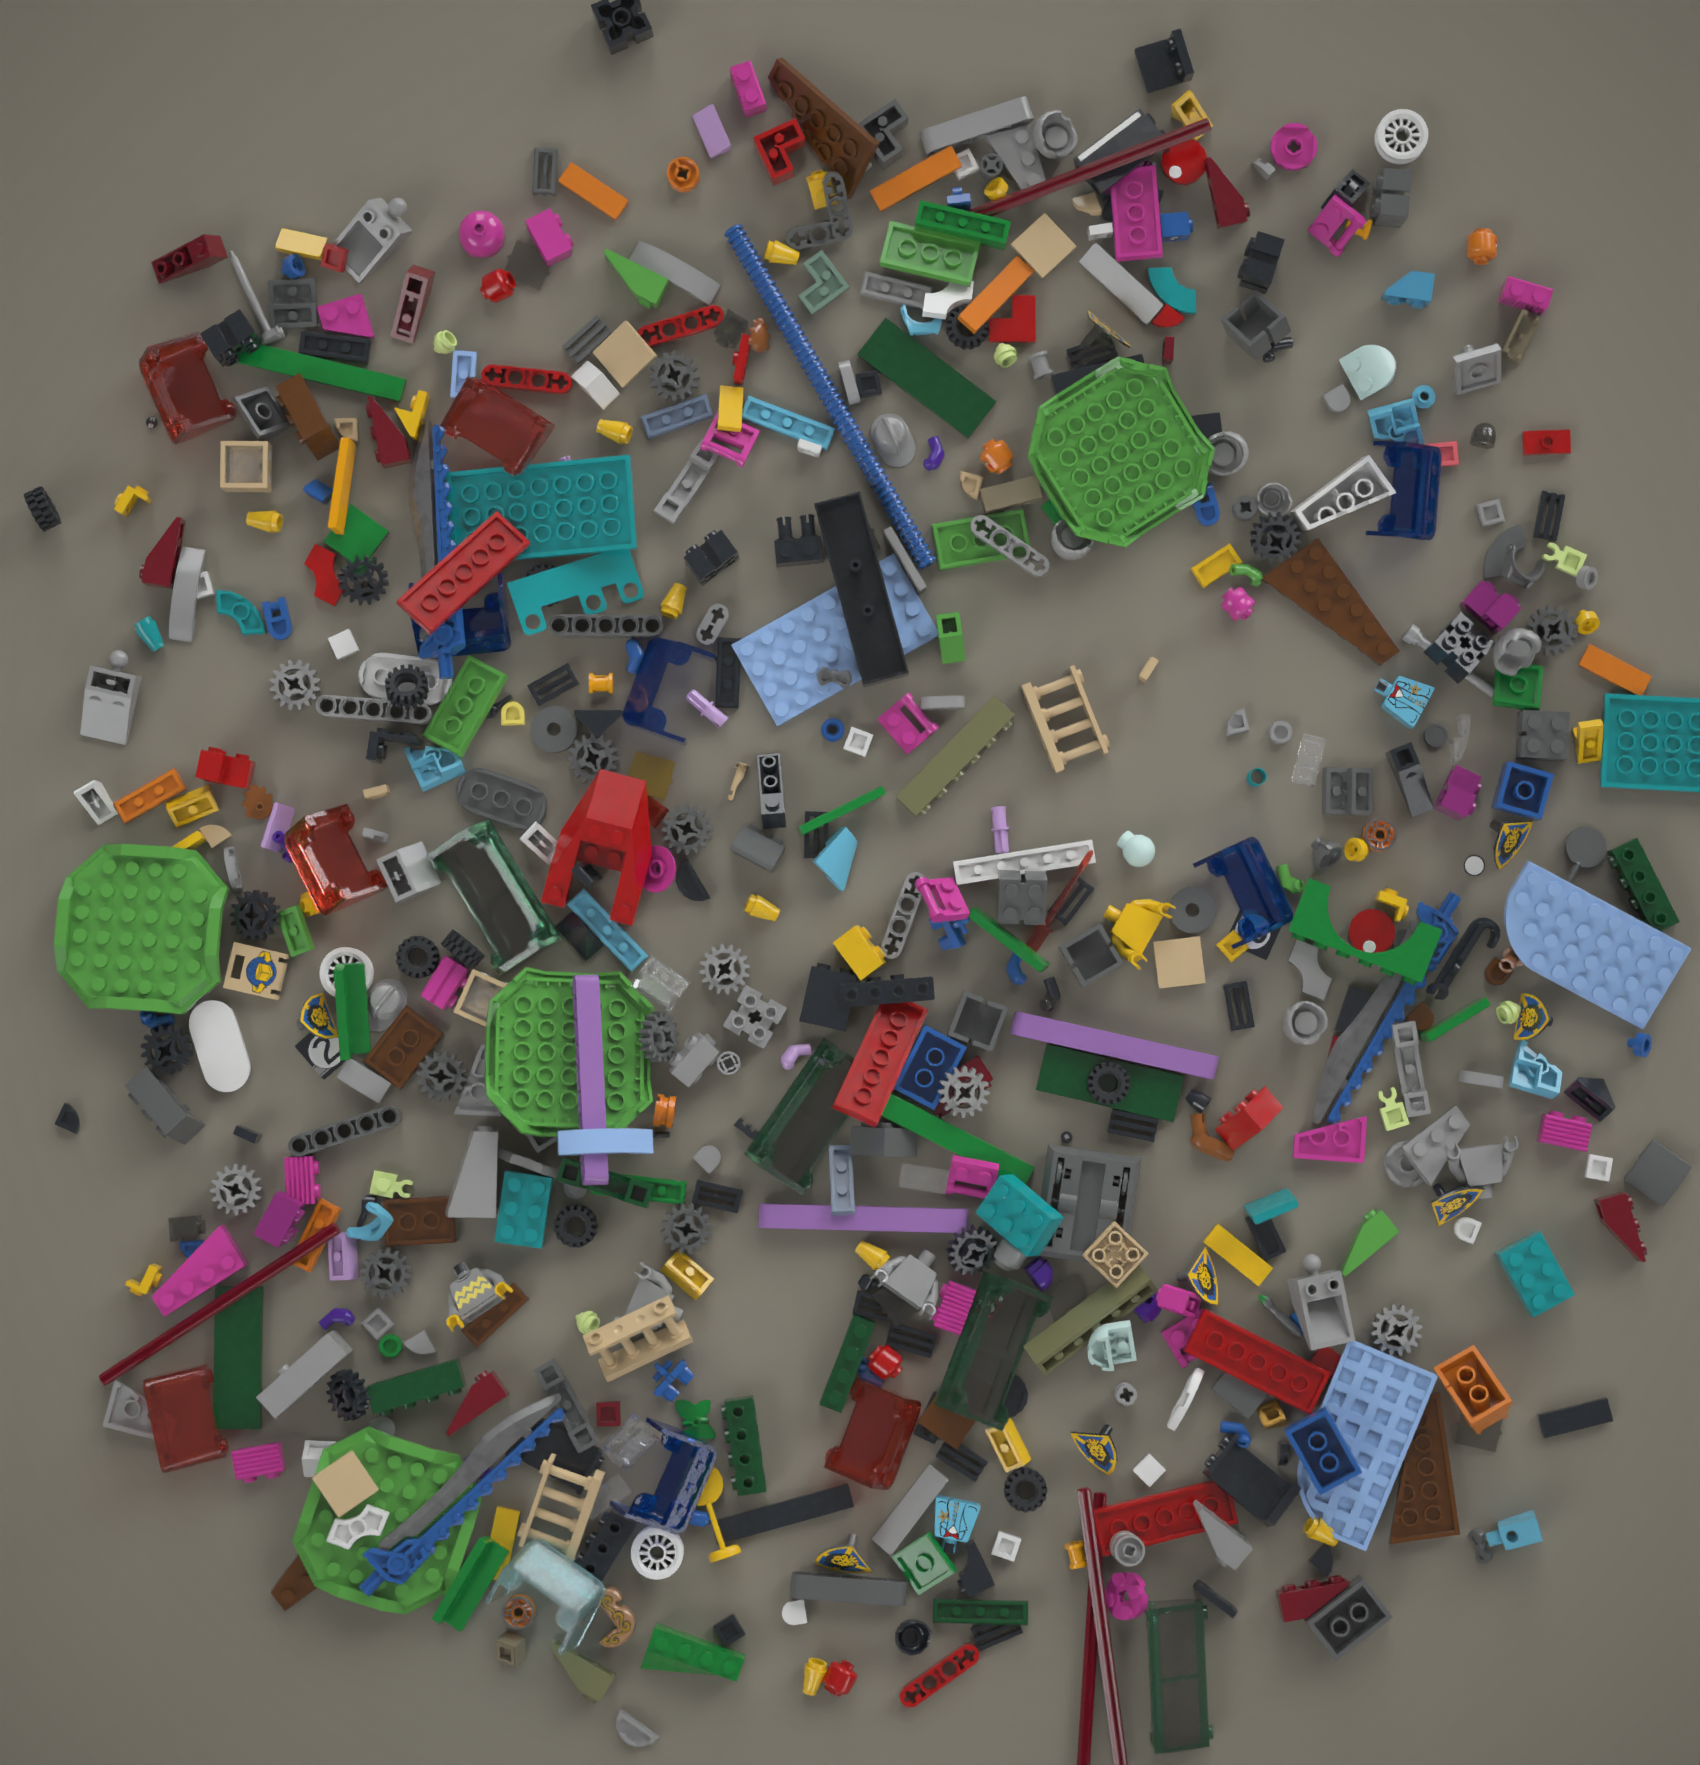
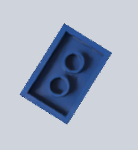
M924 1025L893 1089L935 1110L939 1102L938 1099L942 1096V1094L937 1092V1089L944 1086L939 1081L947 1080L946 1072L951 1075L953 1074V1067L958 1066L967 1047Z
M1327 1406L1284 1428L1289 1441L1320 1495L1362 1473L1359 1463Z

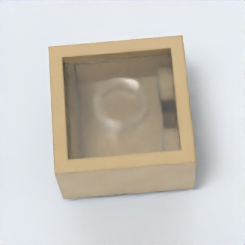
M221 441L220 488L224 492H272V445L268 441Z
M472 969L454 1013L486 1027L488 1002L508 983Z

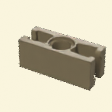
M1035 475L982 488L979 492L985 515L1039 502L1043 498L1039 481Z

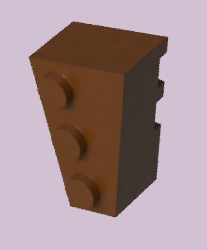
M299 373L275 386L280 394L276 398L282 409L287 408L289 413L285 415L292 427L296 425L298 431L295 434L301 445L306 443L317 461L337 451L340 443L333 434L330 424L326 421L319 404L302 375Z

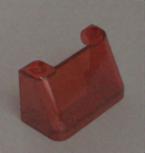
M199 332L148 346L139 360V368L166 431L175 445L233 421L236 417L234 404L226 398H220L203 360L208 351V346L203 338H201Z
M467 377L440 424L441 427L446 429L444 433L454 439H457L458 436L465 438L501 460L505 466L503 470L513 476L523 474L555 428V425L546 418L478 377Z
M348 804L304 816L284 836L286 848L318 911L322 915L337 912L380 893L388 887L382 872L377 869L368 872L349 834V831L354 827L355 817Z
M207 1364L151 1376L143 1381L154 1441L163 1473L225 1458L227 1456L226 1452H229L227 1439H222V1436L218 1435L208 1390L214 1378L211 1368L208 1369Z
M857 1378L850 1389L851 1399L856 1402L840 1446H834L827 1451L824 1468L871 1489L888 1490L893 1485L920 1414L921 1402Z

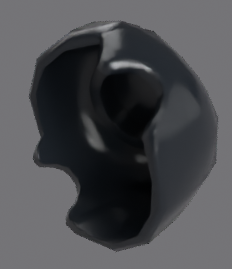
M906 1619L896 1629L895 1644L904 1654L910 1656L920 1654L929 1647L930 1636L932 1635L931 1630L923 1621Z

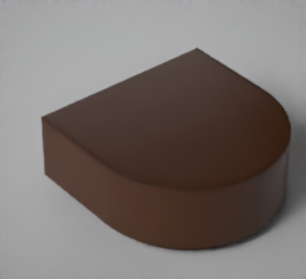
M1496 957L1491 960L1484 970L1486 981L1495 986L1504 984L1513 974V971L1509 973L1503 972L1499 967L1500 960Z
M1421 1002L1405 1019L1408 1022L1415 1021L1417 1030H1426L1432 1026L1434 1015L1424 1002Z

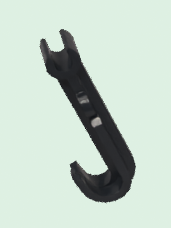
M1477 918L1470 923L1435 982L1427 986V994L1434 995L1438 989L1434 999L1443 1000L1448 996L1450 984L1484 929L1489 928L1490 938L1486 946L1488 948H1495L1500 938V928L1493 920Z

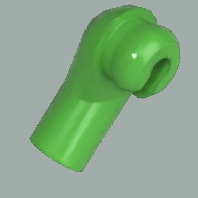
M1232 564L1229 571L1232 576H1247L1250 578L1248 582L1250 585L1255 587L1261 585L1262 573L1250 564Z
M1288 864L1276 866L1279 882L1283 889L1293 894H1299L1304 891L1305 882L1290 876Z

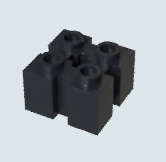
M601 0L591 5L592 13L599 29L602 30L604 40L611 55L627 49V42L635 39L636 44H639L654 37L652 27L645 12L641 13L640 0H615L611 3L609 0ZM622 18L626 21L623 24L619 23V20Z
M1260 231L1257 232L1255 238L1250 237L1244 256L1248 258L1243 260L1237 278L1241 279L1239 286L1266 294L1272 283L1285 239Z
M240 309L224 318V321L218 325L214 324L200 333L211 353L222 367L234 365L239 361V355L245 351L247 354L255 352L259 348L258 345L262 343L251 323Z
M722 530L710 532L704 537V544L701 546L695 544L685 551L686 556L683 557L685 564L702 586L740 559L738 551Z
M1462 612L1449 622L1439 636L1423 652L1435 664L1438 665L1442 662L1447 667L1444 672L1457 684L1471 673L1480 660L1495 645V642L1483 631L1479 634L1472 629L1475 624Z

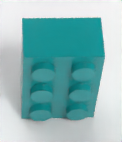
M510 1170L505 1171L494 1242L540 1249L544 1247L554 1181L553 1177Z
M1014 1174L1000 1175L976 1211L979 1217L1026 1257L1040 1255L1064 1219L1060 1213Z
M1533 1231L1494 1253L1528 1316L1536 1317L1575 1295L1541 1232Z

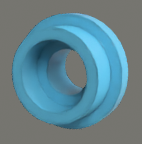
M1427 385L1418 386L1412 393L1415 406L1418 408H1429L1435 401V392ZM1426 393L1428 395V399L1422 400L1420 398V394Z

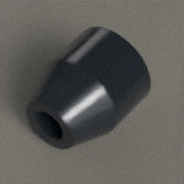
M1192 1089L1185 1099L1193 1109L1202 1113L1212 1098L1201 1091Z

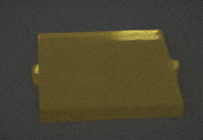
M636 751L632 767L629 768V776L646 781L647 795L666 799L669 785L673 782L671 777L676 762Z

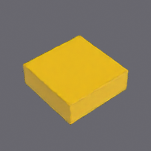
M1232 930L1216 944L1230 962H1233L1249 948L1235 930Z

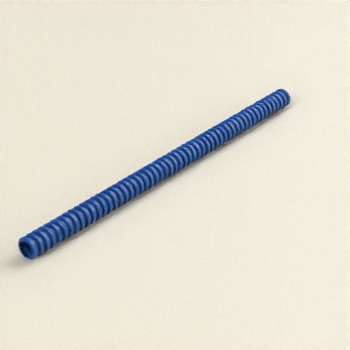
M742 224L732 226L725 232V238H729L728 243L732 244V250H736L735 255L740 257L739 262L743 263V269H747L746 274L751 276L749 278L750 281H754V288H758L757 293L761 294V300H765L764 305L769 307L768 312L772 313L771 317L773 319H776L775 324L780 326L779 331H783L782 336L787 338L786 343L790 344L789 348L791 350H794L793 355L798 357L797 362H801L800 367L805 369L804 374L809 376V381H812L811 386L816 388V394H819V399L823 400L822 405L827 407V413L830 412V418L834 419L833 423L838 426L837 430L841 431L840 435L842 438H845V444H848V449L852 450L851 454L856 457V463L859 462V468L864 470L862 472L863 475L867 476V482L870 481V487L874 488V494L878 495L877 499L882 501L881 506L885 507V513H889L888 518L893 520L891 523L896 526V532H900L899 537L904 539L902 541L903 544H907V551H911L910 556H914L915 559L913 561L918 563V569L930 566L935 562L936 557H932V551L928 550L929 545L924 543V537L921 538V532L917 531L918 527L913 524L914 520L910 519V513L906 512V506H903V501L899 500L900 496L898 493H895V487H892V482L887 480L889 477L884 474V468H880L881 463L876 461L878 458L873 455V449H869L870 444L866 443V437H862L863 432L858 430L859 425H855L856 420L851 418L852 413L847 411L849 409L848 406H844L845 401L840 399L841 394L836 392L838 390L837 387H833L834 382L829 380L830 375H826V368H822L823 363L818 361L819 356H815V349H811L812 344L807 342L809 340L808 337H804L805 332L800 330L801 325L797 324V318H793L794 313L789 311L790 306H786L787 301L782 299L783 294L779 293L778 287H775L776 282L771 280L772 275L768 274L769 270L767 268H764L765 263L760 261V256H757L758 251L753 249L754 245L750 243V238L746 237L747 233L742 230Z

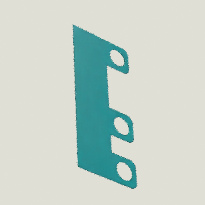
M630 550L603 552L507 583L523 632L526 635H532L546 629L547 625L541 607L578 595L584 613L586 615H594L605 611L607 608L601 587L614 583L617 585L622 602L626 604L644 597V591ZM627 583H634L638 587V594L633 598L627 597L623 592V588ZM590 595H596L601 600V605L596 610H591L586 605V599ZM531 614L537 615L540 619V626L537 629H529L525 624L527 616Z

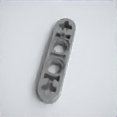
M978 515L972 519L970 530L981 541L1032 576L1042 577L1048 572V559L984 515ZM985 521V528L989 531L991 527L995 528L991 533L990 539L986 538L988 535L986 531H976V522L981 523ZM998 533L1004 534L1007 538V542L1003 546H998L993 541L994 536ZM1015 547H1023L1025 549L1026 556L1023 559H1017L1013 556V549ZM1030 553L1035 555L1032 557V560L1036 563L1040 560L1043 561V568L1045 570L1039 569L1036 572L1034 571V564L1029 562L1028 566L1023 563L1028 560Z
M912 872L907 875L881 945V949L887 959H895L900 955L922 894L917 888L914 893H919L918 898L911 894H904L905 889L908 891L911 889L912 884L909 883V879H914L915 876L924 877L919 872ZM904 898L913 900L914 908L911 911H904L901 908L900 904ZM896 920L905 922L906 930L903 933L894 932L892 926ZM889 933L895 937H903L902 942L896 941L895 947L898 949V952H893L892 955H888V950L884 948L885 945L891 944L892 938H888Z

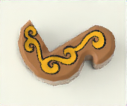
M614 1586L604 1587L600 1591L597 1601L616 1625L599 1640L601 1645L611 1648L620 1646L627 1641L634 1631L636 1622L633 1611L628 1606L617 1602L621 1601L623 1595Z

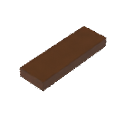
M514 1282L509 1285L513 1292L511 1293L507 1290L504 1293L506 1296L505 1300L471 1321L461 1330L476 1348L529 1300L527 1295Z

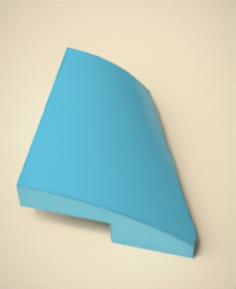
M1413 398L1367 410L1374 438L1383 440L1393 439L1395 442L1400 443L1407 441L1417 443V445L1424 444Z
M425 746V750H411V747L403 748L423 792L466 773L460 757L443 747Z
M839 827L827 840L825 848L812 861L840 891L845 889L858 843L854 835L846 827Z
M1520 1040L1514 1057L1508 1086L1553 1099L1560 1093L1563 1072L1555 1065L1549 1064L1541 1053L1538 1055L1526 1046L1528 1042Z

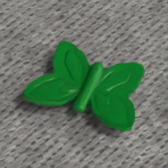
M676 1400V1411L682 1418L687 1419L682 1421L683 1426H688L683 1430L681 1436V1445L684 1448L691 1447L697 1443L699 1438L707 1440L716 1437L712 1426L707 1424L709 1418L705 1417L710 1410V1400H702L695 1405L687 1400Z

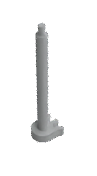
M230 251V261L264 332L260 336L262 343L265 345L285 337L286 335L281 327L275 326L272 329L270 328L238 257L235 256L233 251Z

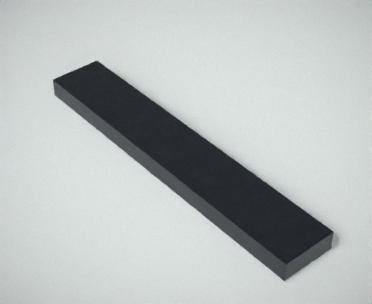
M846 1483L717 1519L723 1541L726 1543L854 1507L849 1485Z

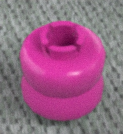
M1232 587L1221 597L1224 599L1221 603V608L1229 613L1234 621H1238L1240 618L1245 621L1255 611L1252 609L1255 605V600L1248 596L1242 587H1238L1236 590Z

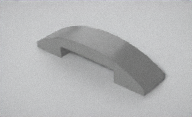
M640 240L629 260L667 278L670 283L688 292L690 296L710 306L721 287L720 284L687 263Z
M703 438L690 455L689 461L669 491L664 494L654 509V513L672 524L677 521L689 505L719 457L718 454L707 450L706 452L700 449Z
M182 547L171 600L169 639L193 642L196 624L194 617L200 576L204 570L206 550Z
M1409 1021L1392 1024L1394 1057L1407 1117L1431 1114L1418 1050L1419 1040L1416 1022Z

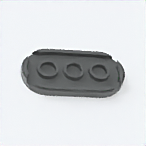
M485 768L469 770L460 777L456 786L458 802L463 809L474 815L514 829L528 830L535 821L541 824L547 814V800L540 789L534 785Z

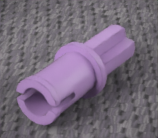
M692 689L687 694L686 700L701 712V716L704 715L718 729L729 718L713 705V701L710 703L695 689Z
M1006 806L991 808L993 823L991 832L994 833L995 852L998 854L1009 852L1007 830H1010V828L1007 827Z

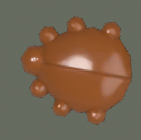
M760 317L758 321L753 320L754 327L749 328L751 335L748 342L757 353H763L765 350L770 349L768 339L771 335L767 333L769 326Z
M252 784L249 787V792L245 791L243 793L244 797L247 798L246 801L242 802V806L246 807L247 810L245 813L247 818L252 817L256 820H263L270 816L274 805L271 800L273 794H266V787L259 789L258 785Z

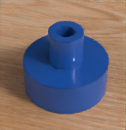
M291 254L283 259V267L281 268L283 275L291 279H297L305 274L306 265L299 255Z
M1638 1033L1635 1039H1628L1627 1046L1633 1048L1635 1056H1648L1652 1045V1038L1649 1034Z

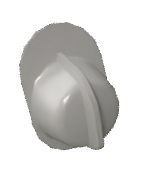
M886 413L875 419L871 426V436L883 461L893 467H902L911 462L915 455L916 446L903 418L897 414Z
M395 979L381 980L367 994L369 1027L371 1031L387 1029L407 1004L408 994L401 982Z

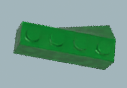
M656 1623L640 1668L715 1675L737 1682L745 1654Z

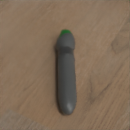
M1258 1296L1263 1307L1268 1309L1293 1335L1297 1337L1302 1336L1300 1328L1268 1296Z

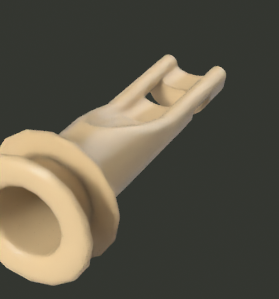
M736 762L739 764L738 767H735L737 770L730 791H733V793L728 795V800L733 801L736 789L744 778L745 772H749L746 770L747 766L750 767L747 764Z

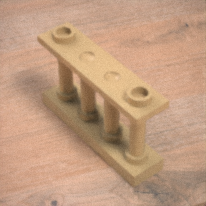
M1074 665L1068 669L1070 675L1038 688L1037 686L1032 687L1031 682L1021 686L1022 693L1054 774L1064 771V765L1067 764V761L1100 749L1103 756L1109 752L1107 748L1110 747L1106 734H1101L1082 683L1085 682L1080 669L1076 670ZM1071 684L1075 685L1079 697L1048 709H1041L1038 702L1041 696ZM1083 705L1087 719L1056 731L1049 730L1047 721H1050L1049 718ZM1087 728H1092L1096 738L1095 741L1064 753L1062 751L1058 752L1055 743H1058L1059 739Z
M669 1295L583 1335L590 1356L596 1353L601 1354L602 1358L598 1359L607 1382L693 1342L684 1319L678 1323L674 1321L673 1317L677 1316V1313ZM662 1322L666 1324V1328L655 1333L651 1329V1327ZM643 1332L645 1337L632 1343L630 1337ZM621 1342L623 1348L613 1353L609 1351V1347Z
M551 1453L548 1461L543 1460L539 1471L543 1476L527 1522H522L517 1536L521 1537L520 1547L524 1546L529 1537L562 1549V1552L566 1553L563 1562L572 1565L605 1472L596 1469L593 1477L581 1476L554 1466L553 1462L556 1454ZM549 1474L583 1486L584 1490L588 1491L586 1498L581 1497L580 1499L546 1487ZM542 1495L576 1507L577 1511H580L579 1518L572 1520L539 1508ZM536 1516L569 1528V1531L573 1532L571 1540L566 1539L565 1541L532 1529L534 1517Z

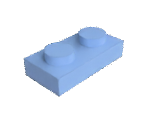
M453 350L451 398L475 400L477 352Z

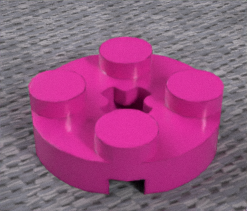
M1289 123L1282 126L1274 134L1270 143V153L1274 164L1288 171H1299L1308 167L1317 152L1316 137L1314 134L1312 135L1305 125L1299 123ZM1293 141L1296 142V146H1300V150H1296L1295 153L1291 152L1287 147Z
M1133 1572L1114 1573L1107 1584L1105 1592L1107 1608L1119 1620L1138 1618L1146 1610L1148 1594H1145V1582L1138 1574ZM1126 1591H1128L1127 1596L1129 1597V1600H1125L1124 1593Z

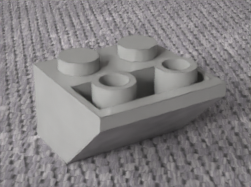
M422 841L376 859L396 903L400 904L442 884Z

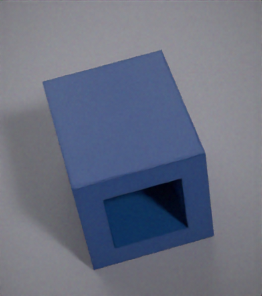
M1188 211L1160 214L1162 242L1188 240L1190 233L1193 232V219L1188 218Z

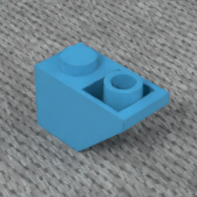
M1411 271L1386 289L1382 294L1381 300H1386L1390 305L1407 303L1412 308L1422 309L1431 302L1435 274Z

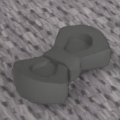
M823 666L816 675L820 685L834 682L838 683L843 689H846L852 682V675L849 670L838 672L837 669L830 670Z
M1476 1528L1471 1530L1467 1537L1475 1546L1476 1560L1481 1564H1487L1492 1560L1493 1554L1487 1549L1486 1545H1488V1542L1484 1541L1485 1533Z

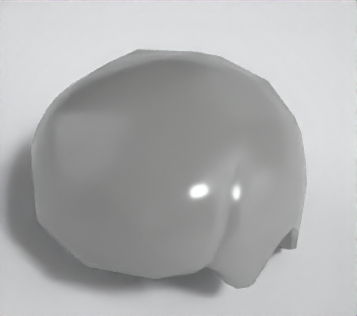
M1277 482L1267 483L1259 489L1256 495L1257 508L1266 517H1268L1269 512H1271L1273 517H1276L1278 512H1281V515L1284 516L1289 512L1292 505L1289 490Z

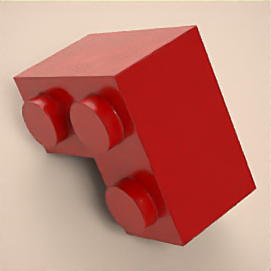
M796 118L753 137L754 146L773 186L794 177V168L787 154L806 146L805 137Z
M208 747V751H200L196 778L249 790L255 762L249 760L250 756L236 753L235 757H230L226 755L227 751L214 747Z
M1265 1086L1259 1091L1255 1089L1250 1091L1244 1097L1245 1100L1233 1108L1235 1112L1231 1113L1228 1111L1219 1118L1221 1123L1216 1127L1215 1131L1233 1151L1262 1131L1283 1109V1106Z

